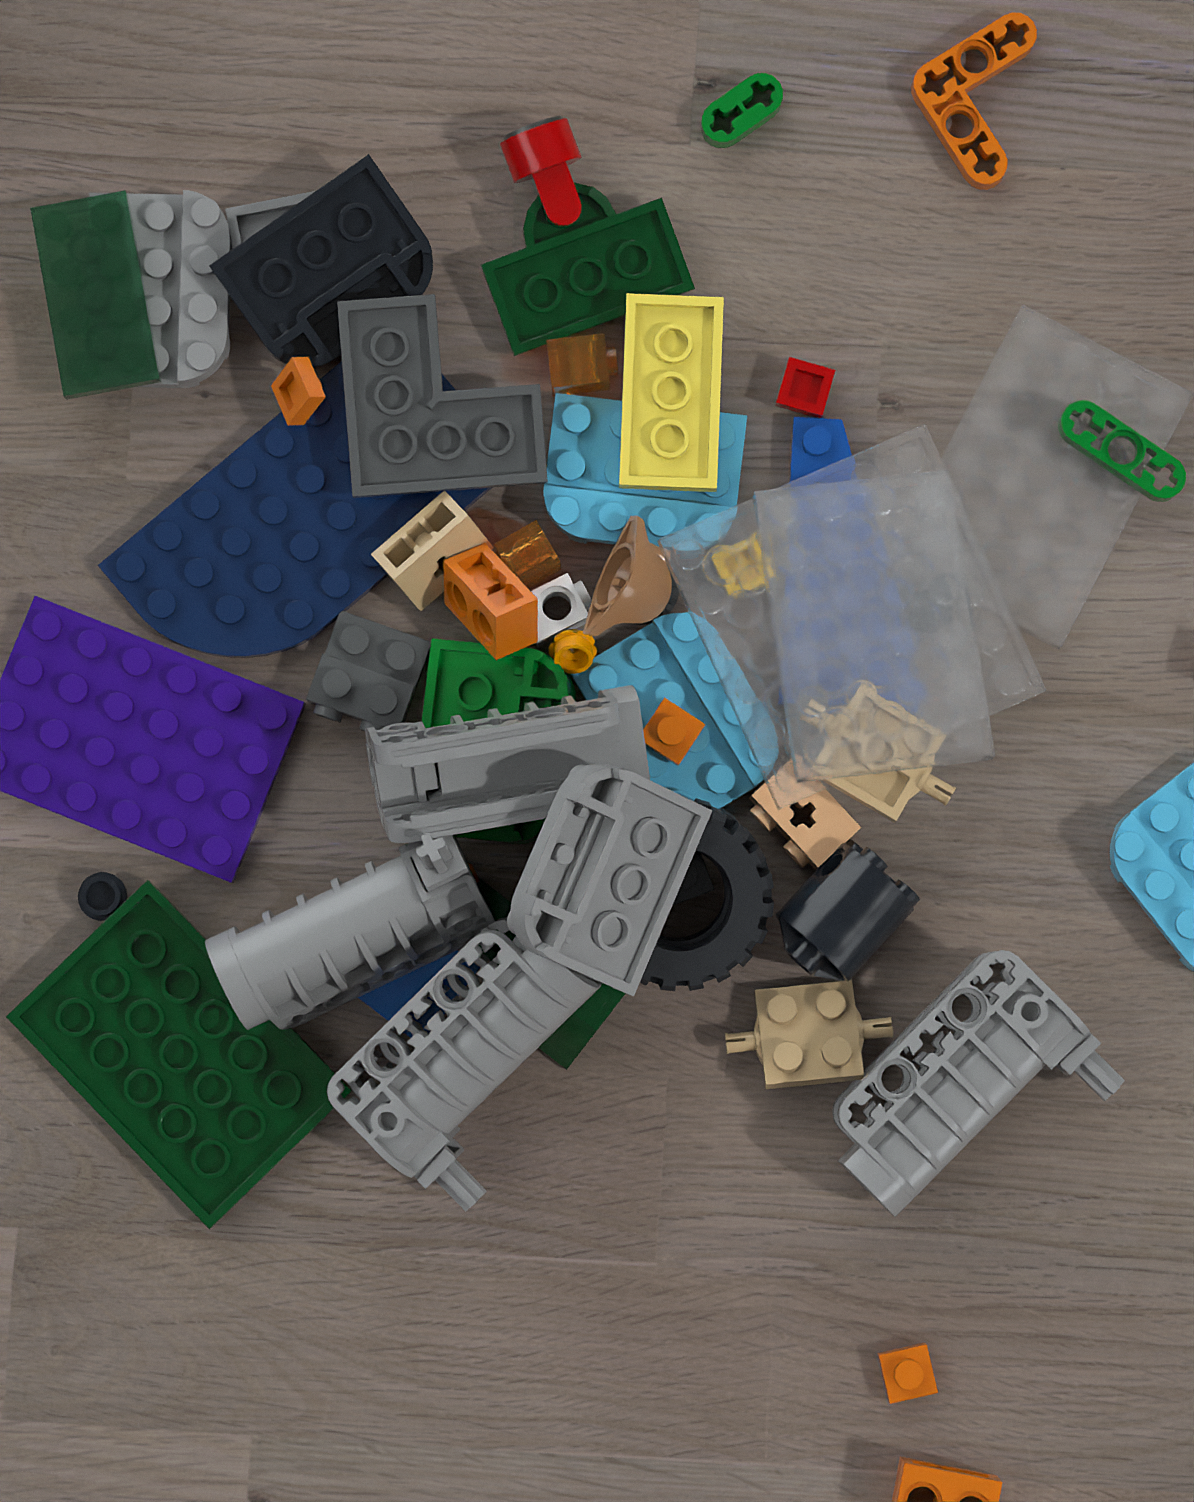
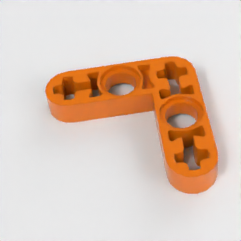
M1012 12L1000 17L927 62L917 70L911 85V94L915 103L960 173L972 187L979 190L994 188L1002 181L1007 170L1008 159L967 93L1022 60L1031 52L1037 38V29L1034 22L1022 13ZM1007 27H1010L1014 32L1022 29L1025 32L1021 41L1022 46L1019 47L1013 41L1001 47L998 55L1002 60L999 61L993 46L1003 41L1007 33ZM987 38H991L992 45L986 40ZM968 50H978L985 55L987 68L979 73H970L962 67L961 55ZM949 62L954 77L943 84L941 96H937L933 91L926 94L923 91L926 77L930 76L933 81H938L945 77L950 69L945 64ZM956 78L963 84L957 85ZM955 114L967 116L973 126L972 133L964 138H956L947 131L946 120ZM979 137L984 141L979 143L977 151L982 159L987 161L993 158L996 161L992 169L993 176L990 177L985 171L978 174L974 171L978 159L972 149L966 155H963L960 151L970 147Z

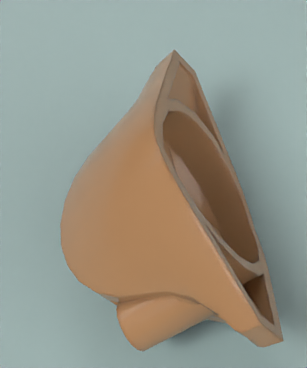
M630 516L605 563L593 593L583 630L585 635L598 636L608 628L620 623H644L651 621L665 609L669 602L672 580L666 564L669 561L670 552L649 542L644 520L639 516Z

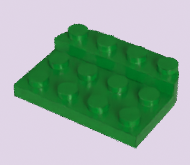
M432 638L422 722L425 728L450 724L451 716L460 715L463 722L487 718L489 709L497 708L501 715L523 712L525 703L534 702L539 709L561 705V699L564 696L571 695L576 701L575 687L571 675L566 673L559 664H555L553 658L539 650L525 647L496 660L481 643ZM545 819L455 834L456 838L516 845L526 844L537 840Z

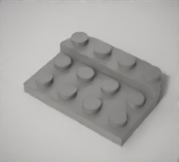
M183 190V195L89 193L83 383L85 386L190 388L200 385L199 382L214 374L224 359L227 360L231 347L229 339L230 296L209 265L231 251L232 242L228 222L214 200L189 190Z
M606 764L577 765L573 767L567 779L557 791L515 889L511 911L507 917L509 930L516 934L521 944L530 952L623 993L634 996L712 810L625 769Z

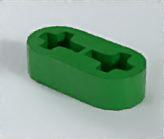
M756 73L712 102L704 110L701 119V133L704 140L716 148H728L772 119L779 112L783 101V88L780 82L770 74ZM757 87L761 92L768 89L772 91L769 99L770 106L765 107L763 103L759 102L748 110L745 108V105L753 98V88ZM735 112L739 114L731 122L730 129L732 133L726 134L722 129L717 132L711 130L714 126L713 116L718 114L722 119H726Z

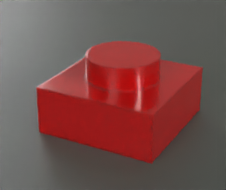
M789 357L775 406L815 418H822L836 370Z

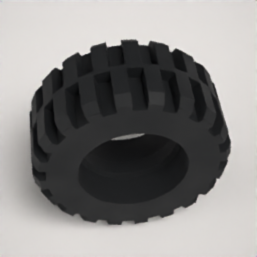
M695 798L694 802L712 810V813L696 851L710 859L718 868L724 884V899L717 917L703 930L693 935L679 938L659 936L640 983L643 985H647L648 982L659 984L660 990L675 991L676 986H688L690 991L704 988L703 983L716 978L717 982L720 983L731 977L729 971L737 964L744 967L753 957L751 950L756 943L762 944L768 932L766 928L767 919L773 915L774 901L771 889L774 888L772 874L756 840L748 829L736 820L735 816L723 808L719 810L711 806L710 802Z

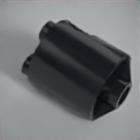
M851 839L846 843H842L775 915L780 922L784 951L791 959L811 976L847 982L914 911V906L920 900L919 896L903 881L898 879L895 882L884 873L888 866L875 852L868 847L862 849Z

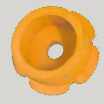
M578 629L561 631L554 637V642L549 645V655L554 659V663L559 664L566 673H581L592 665L593 659L596 656L595 639L593 636L583 634V631Z

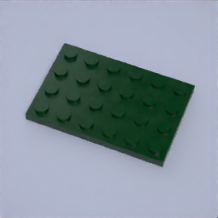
M147 880L26 996L6 1018L208 1229H211L334 1109L328 1099L327 1088L329 1081L336 1073L293 1028L279 1029L271 1020L249 1030L243 1026L215 973L205 945V940L207 939L150 880ZM341 1080L345 1086L341 1095L345 1099L352 1092V1089Z

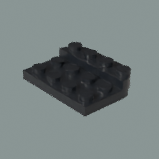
M368 154L210 264L209 267L265 345L267 351L274 358L287 365L292 357H309L313 368L331 362L341 355L337 302L423 295L432 277L433 252L427 237Z

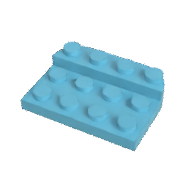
M555 393L547 459L548 483L544 484L543 490L544 503L554 525L566 534L569 539L585 544L587 541L616 544L630 516H639L644 520L650 543L666 551L682 552V555L701 554V552L717 545L727 535L733 525L737 510L747 415L720 412L716 492L619 488L622 401Z
M671 613L654 619L651 624L594 657L592 665L587 670L581 673L570 674L585 700L597 699L599 690L633 685L640 702L643 729L664 697L705 724V727L679 766L646 746L650 780L692 801L697 798L710 802L711 806L717 809L723 808L763 782L778 757V736L771 718L718 632L708 622L693 613Z
M1193 762L1117 823L1110 843V868L1115 879L1123 883L1181 957L1179 959L1181 963L1194 972Z

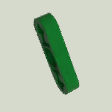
M1078 400L1068 405L1061 414L1058 421V430L1060 436L1067 444L1148 499L1155 502H1166L1174 498L1183 489L1186 482V472L1179 460L1095 403L1088 400ZM1084 412L1091 417L1088 425L1100 434L1105 425L1111 428L1112 431L1102 440L1097 450L1091 444L1098 437L1086 430L1080 435L1075 434L1072 431L1075 423L1069 418L1070 415L1080 417ZM1117 438L1129 440L1135 448L1133 461L1128 464L1114 462L1108 452L1110 442ZM1145 452L1153 457L1146 464L1149 468L1159 472L1165 467L1172 472L1169 480L1174 484L1173 488L1165 485L1161 490L1156 489L1153 486L1156 478L1145 469L1140 472L1139 477L1131 473L1142 462Z

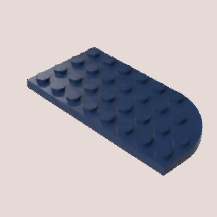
M342 361L319 379L326 397L304 425L288 426L281 411L98 564V567L142 619L158 633L179 645L208 655L227 658L268 656L290 650L316 637L338 618L341 611L346 612L388 576L371 554L443 491L353 498ZM442 374L443 391H455L456 389ZM493 487L446 492L466 511Z

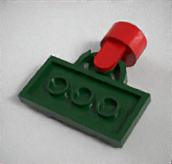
M561 115L550 117L524 126L503 137V142L500 143L513 182L521 183L533 179L539 194L526 213L522 230L525 248L480 265L514 357L625 316L627 293L682 295L695 289L662 197L616 214L608 198L596 188L573 182L568 165L580 160L582 157L567 118L562 119Z

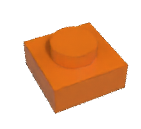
M292 357L271 385L288 426L304 425L326 397L309 357Z
M664 697L643 729L645 745L679 766L705 727V724Z
M926 1343L877 1353L890 1404L938 1393Z

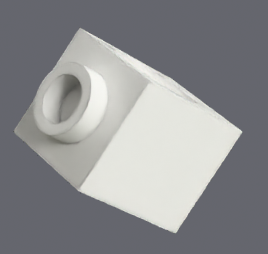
M566 573L531 591L538 598L537 647L554 640V637L561 631L576 629L586 623L587 609L590 608L592 600L581 580L573 584L569 574ZM554 596L565 598L571 605L569 615L562 620L549 619L543 612V606L549 598Z

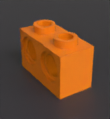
M486 543L443 560L444 604L496 660L538 642V598Z
M900 1457L892 1502H907L909 1493L917 1487L931 1489L933 1492L932 1502H960L968 1496L977 1497L981 1502H999L1002 1481L997 1475Z

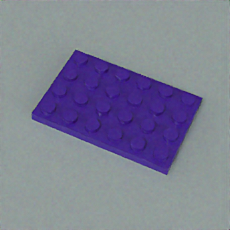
M34 596L0 678V791L234 883L306 703L56 603Z

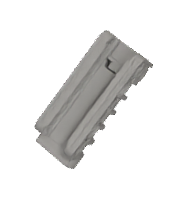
M633 685L599 690L597 699L576 702L571 695L564 696L561 699V705L540 709L534 702L525 703L523 712L501 715L497 708L489 709L487 718L463 722L460 715L451 716L450 724L425 728L423 722L420 721L396 723L385 726L380 730H375L374 727H367L365 729L371 782L375 788V798L380 820L389 841L394 843L422 841L420 837L427 833H430L432 838H439L545 819L558 789L567 779L570 770L577 765H611L634 772L650 780L640 702Z
M430 833L424 834L420 837L422 841L409 842L407 845L399 847L401 856L378 867L372 861L365 863L367 872L342 883L336 877L330 880L332 886L330 890L311 899H308L303 893L296 897L298 905L284 912L274 915L270 910L262 913L263 922L242 932L234 926L205 940L206 949L215 973L243 1026L249 1030L271 1020L279 1029L284 1030L304 1024L464 947L472 938L493 923L495 919L477 885L456 836L432 838Z
M507 917L497 919L472 938L331 1078L327 1088L328 1099L332 1106L383 1159L410 1178L414 1176L425 1189L435 1180L465 1212L487 1191L456 1160L465 1150L453 1139L461 1130L458 1125L602 985L601 982L530 952L521 944L517 936L511 941L504 934L509 931ZM495 944H498L501 950L492 961L482 954L483 951L486 953ZM463 962H467L468 966L473 963L480 966L481 970L477 975L483 977L482 984L479 983L478 978L471 969L462 965ZM458 975L466 980L468 987L461 983ZM445 978L448 980L453 991L464 997V1000L460 1001L458 996L452 1000L446 997L445 993L450 988L443 984ZM428 996L448 1016L445 1018L443 1012L439 1010L424 1027L431 1031L429 1034L409 1014L413 1012L416 1020L422 1017L433 1003V1001L427 999ZM395 1029L399 1035L405 1030L412 1033L413 1037L407 1043L415 1047L413 1052L409 1050L403 1038L393 1033ZM377 1045L380 1046L381 1051L388 1060L397 1064L395 1068H393L390 1062L383 1068L376 1063L383 1055L375 1050ZM361 1063L367 1073L380 1082L379 1085L374 1082L372 1077L365 1084L360 1080L364 1071L359 1066ZM342 1079L348 1083L361 1101L355 1097L347 1101L342 1097L341 1093L345 1089L344 1084L341 1082Z
M1005 950L983 953L976 957L864 1070V1078L862 1080L853 1081L837 1097L832 1109L833 1120L838 1128L854 1143L838 1162L889 1213L896 1217L1042 1068L1052 1070L1056 1066L1064 1075H1071L1075 1072L1103 1101H1106L1114 1094L1125 1080L1095 1051L1101 1042L1089 1032L1090 1030L1081 1019L1017 955ZM999 963L1004 967L999 973L1004 981L998 983L991 982L982 990L972 986L978 981L984 984L992 976L993 971L989 965ZM960 994L968 998L972 1007L970 1016L963 1022L956 1019L952 1012V1003ZM943 1025L954 1031L953 1034L948 1032L946 1035L943 1031H940L931 1042L935 1048L933 1053L922 1051L912 1062L900 1056L901 1051L904 1054L910 1052L911 1055H914L922 1047L923 1042L919 1038L920 1034L928 1033L932 1035ZM913 1063L920 1066L918 1070L916 1069ZM895 1064L902 1071L903 1081L897 1090L889 1092L882 1085V1073L885 1068ZM867 1086L872 1093L885 1100L883 1105L879 1102L876 1105L874 1101H871L864 1108L863 1114L867 1119L863 1124L856 1121L848 1122L853 1115L848 1109L850 1104L854 1103L862 1106L873 1096L865 1092L864 1089Z

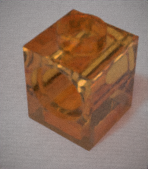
M604 333L547 340L552 396H555V393L570 395L610 390L609 376L618 375L616 348L615 346L606 347Z
M537 520L494 544L498 557L527 588L534 586L561 570V561Z

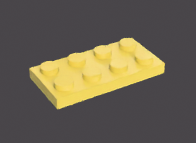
M627 293L619 488L698 492L717 491L724 297Z

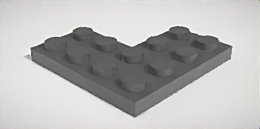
M435 294L337 302L353 498L548 483L540 384L443 391Z

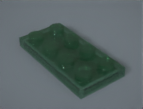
M126 190L30 208L64 398L68 400L162 382L130 202Z

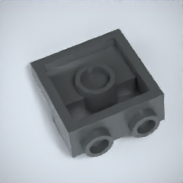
M341 611L325 654L322 653L306 700L316 705L313 711L314 714L341 723L343 715L361 721L359 730L364 732L367 727H374L375 730H380L388 725L405 723L430 653L431 642Z

